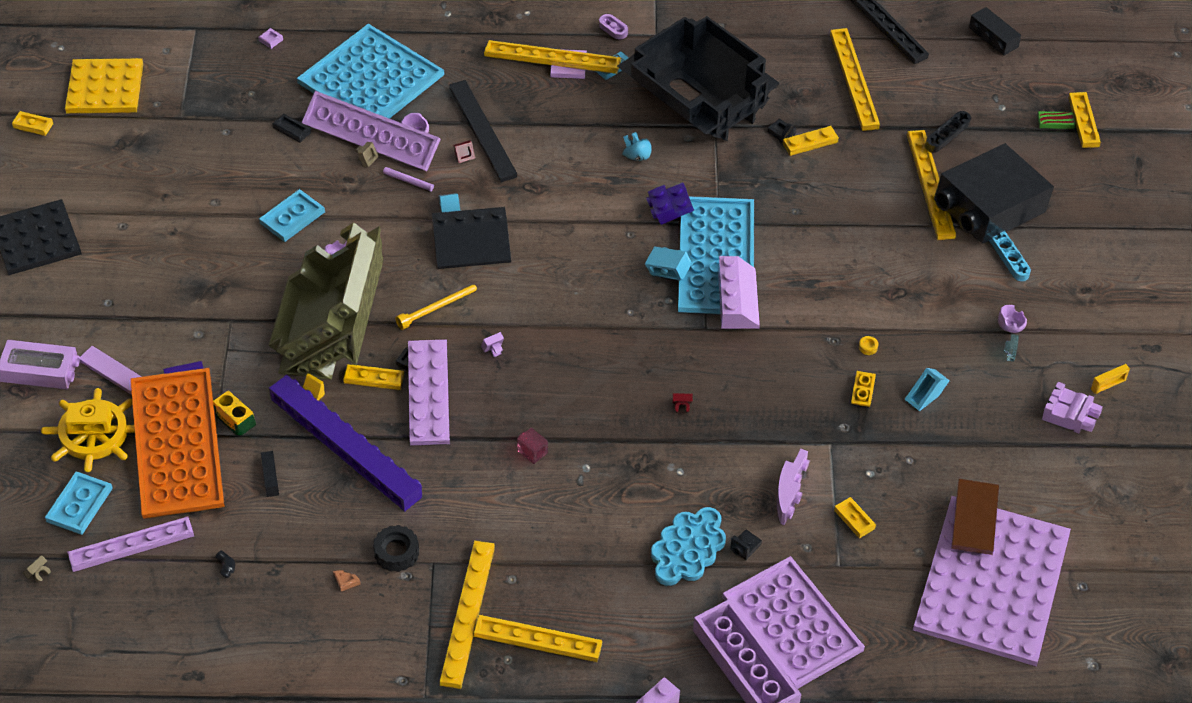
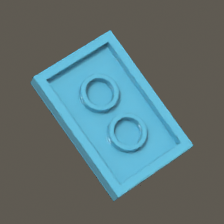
M299 189L260 217L259 221L261 225L286 242L325 213V207Z
M76 471L45 516L46 522L82 535L113 489L112 484Z

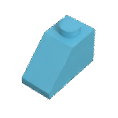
M926 368L905 400L921 411L941 394L949 380L937 370Z

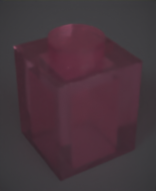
M530 428L526 432H522L517 438V451L535 464L548 453V441L533 428Z

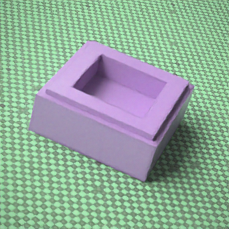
M271 28L258 37L259 42L270 49L283 41V36Z

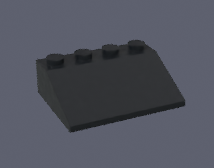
M505 207L432 213L438 269L511 262Z

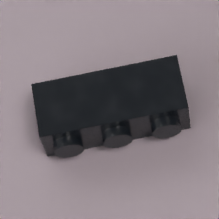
M987 7L971 15L969 28L1002 55H1006L1019 47L1021 34Z

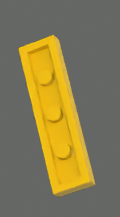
M1087 92L1069 93L1068 99L1071 110L1074 113L1082 148L1100 147L1101 141Z

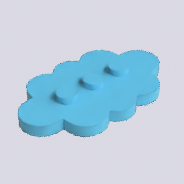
M705 507L696 514L690 512L678 513L673 519V525L662 530L661 540L655 542L651 548V558L657 564L655 578L660 584L672 586L677 584L681 578L688 581L698 580L703 576L705 567L715 562L716 552L724 548L726 543V535L719 528L721 525V515L716 509Z

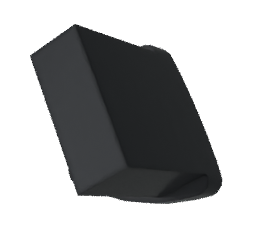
M778 119L768 127V133L783 144V139L795 136L796 127Z

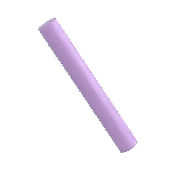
M385 167L383 170V174L428 191H432L434 188L433 184Z

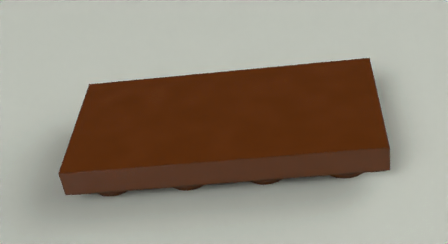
M965 479L958 480L951 549L993 555L999 485Z

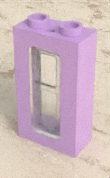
M7 340L0 358V382L68 389L70 382L74 380V371L79 366L80 357L77 355L75 347Z

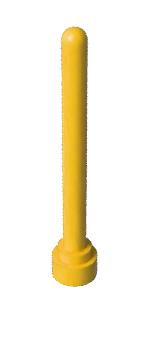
M470 285L411 314L402 313L395 317L396 323L401 330L410 327L412 321L475 292L477 287Z

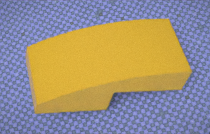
M856 372L851 404L870 407L876 374Z

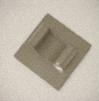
M366 142L364 146H359L355 150L363 167H370L379 157L373 142Z
M41 555L23 574L27 579L33 575L34 580L40 583L43 579L39 576V572L42 571L48 575L51 571L48 567L43 566L47 560Z

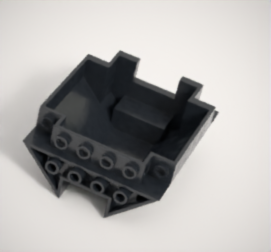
M708 16L698 21L683 17L643 44L638 45L630 58L617 65L622 71L703 133L711 134L728 141L729 128L744 118L751 124L754 123L759 108L763 109L770 99L768 94L779 85L777 80L765 72L766 59ZM673 80H682L701 95L689 101L670 86V83Z

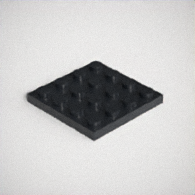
M62 199L0 216V251L8 275L82 255Z

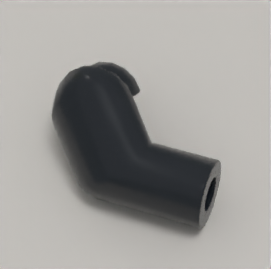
M220 550L216 554V559L222 563L223 567L220 570V574L225 578H229L231 573L235 571L236 563L233 558Z

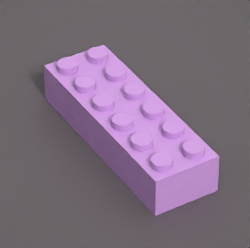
M730 599L694 617V633L746 703H800L801 693Z

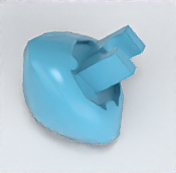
M636 132L632 133L633 140H630L628 135L624 136L626 148L622 154L625 157L637 161L647 160L650 157L652 146L648 139L639 140Z

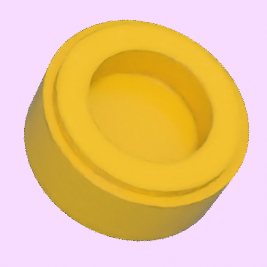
M871 336L861 338L859 342L860 352L865 355L875 354L878 350V341Z

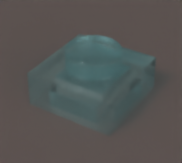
M1011 334L1010 341L1005 343L1004 352L1007 353V361L1014 362L1019 335Z

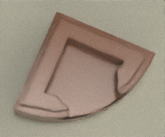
M343 570L333 572L341 592L361 585L359 578L355 574H350Z

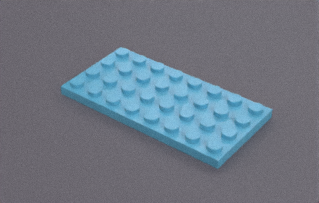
M690 197L694 211L681 216L680 250L687 253L692 264L684 279L679 280L678 312L720 314L719 256H738L754 267V199Z

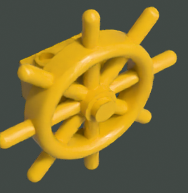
M96 388L93 400L77 403H68L65 400H60L59 406L66 412L61 417L58 426L41 428V433L44 435L58 434L62 448L51 456V460L56 462L69 453L73 457L85 460V472L92 470L93 460L107 457L112 453L121 460H126L127 454L120 447L124 443L127 433H135L134 425H127L123 412L133 405L132 399L129 398L117 406L112 402L101 400L102 390ZM116 419L118 425H111V421ZM104 433L115 434L111 439H109ZM67 434H80L73 440H70ZM87 439V447L79 446ZM99 440L101 443H103L101 445L95 446V441Z

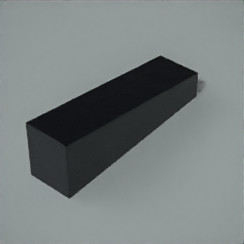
M273 451L261 452L267 497L278 496L279 489Z

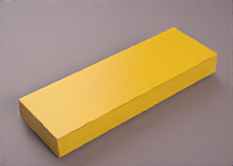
M347 364L343 381L345 384L401 390L404 371Z

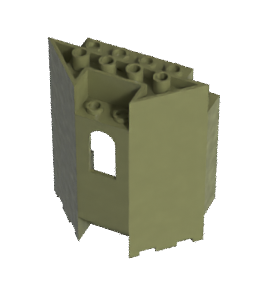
M353 222L341 230L340 236L347 241L344 248L330 255L316 245L305 252L300 270L288 276L268 345L283 355L278 374L306 377L309 373L316 378L332 380L336 362L340 359L346 358L357 366L383 264L380 226L367 233Z

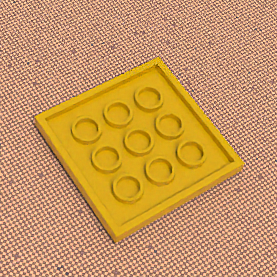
M142 58L73 59L65 106L66 113L137 112L143 69Z

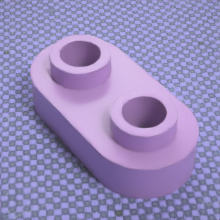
M605 14L600 17V28L613 38L620 40L627 37V25L615 16Z

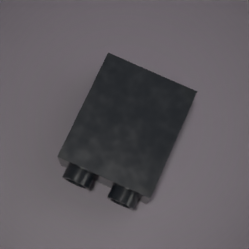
M1004 143L941 173L934 200L942 211H947L959 222L964 232L972 234L983 244L996 235L999 236L1003 231L1007 232L1045 213L1054 186Z

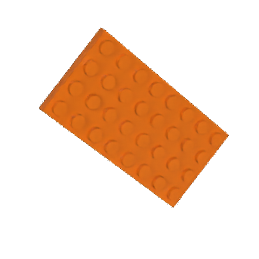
M203 368L130 378L143 519L225 507L210 369Z

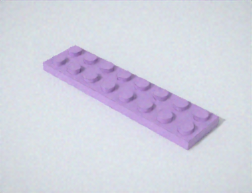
M318 91L314 92L302 124L358 146H364L366 142H373L377 153L426 172L441 140L439 137Z

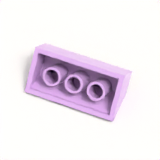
M719 256L718 281L721 329H759L755 268L738 256Z

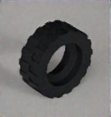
M392 525L382 529L381 532H378L377 537L374 538V557L377 560V564L381 565L383 569L391 572H400L412 567L414 562L418 560V539L414 531L408 529V527ZM401 541L405 543L407 548L404 554L392 556L387 553L386 547L390 542Z

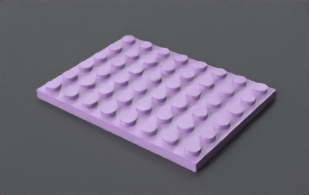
M952 496L913 631L1037 666L1071 529L997 508L993 555L951 549L956 497Z

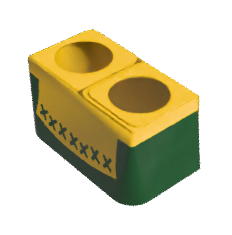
M229 390L213 401L216 417L234 434L241 436L256 426L253 411ZM237 407L245 415L235 417L232 415V410Z

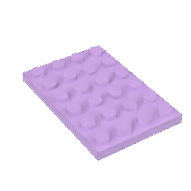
M791 556L723 593L722 598L725 601L729 599L732 601L797 689L864 651L865 646Z

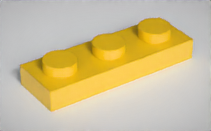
M832 126L785 138L783 139V145L788 154L792 156L838 143L839 137Z

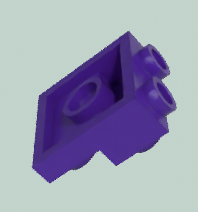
M683 182L666 189L665 185L648 191L649 197H646L650 208L653 207V209H650L654 219L658 218L661 225L694 211Z

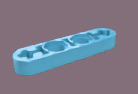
M1003 231L999 236L996 235L989 240L1012 276L1018 281L1028 280L1031 269L1007 233ZM1005 244V245H1007L1009 248L1004 249V248H1001L999 245ZM1009 257H1014V258H1016L1018 261L1013 262V261H1010L1008 258H1009Z

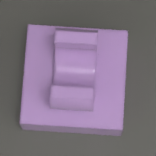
M499 332L485 338L481 345L483 351L491 350L494 357L501 355V351H503L501 345L504 337Z

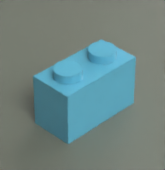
M655 246L645 262L651 275L676 280H683L692 264L687 253L683 250Z

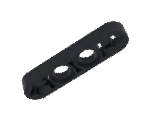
M966 111L957 112L928 136L925 148L932 153L940 151L969 126L971 115ZM939 134H944V135H946L947 137H946V138H945V137H942V136H940Z

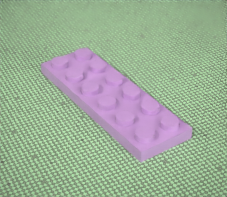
M447 339L408 341L410 446L450 444Z

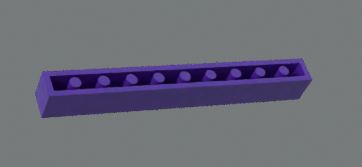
M285 375L269 387L271 400L404 512L422 498V485L417 479H412L405 469L395 465L393 460L389 456L383 455L377 446L371 445L362 434L354 431L349 423L343 422L336 412H331L322 401L314 398L309 390L303 389L296 379H291L288 375Z

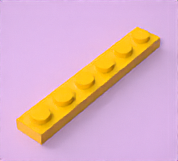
M479 615L474 630V637L598 662L602 647V640L483 615Z

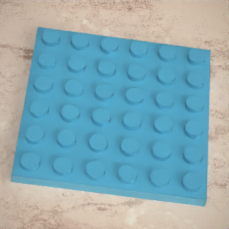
M367 24L297 78V83L312 93L318 91L390 119L444 76V70L372 25Z

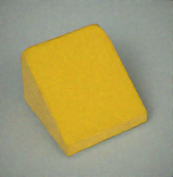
M308 373L303 389L309 390L314 398L319 401L325 395L323 381Z

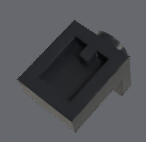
M745 529L738 537L733 536L731 538L730 549L735 555L747 560L761 546L762 540Z

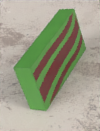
M1038 111L1039 128H1075L1073 112Z

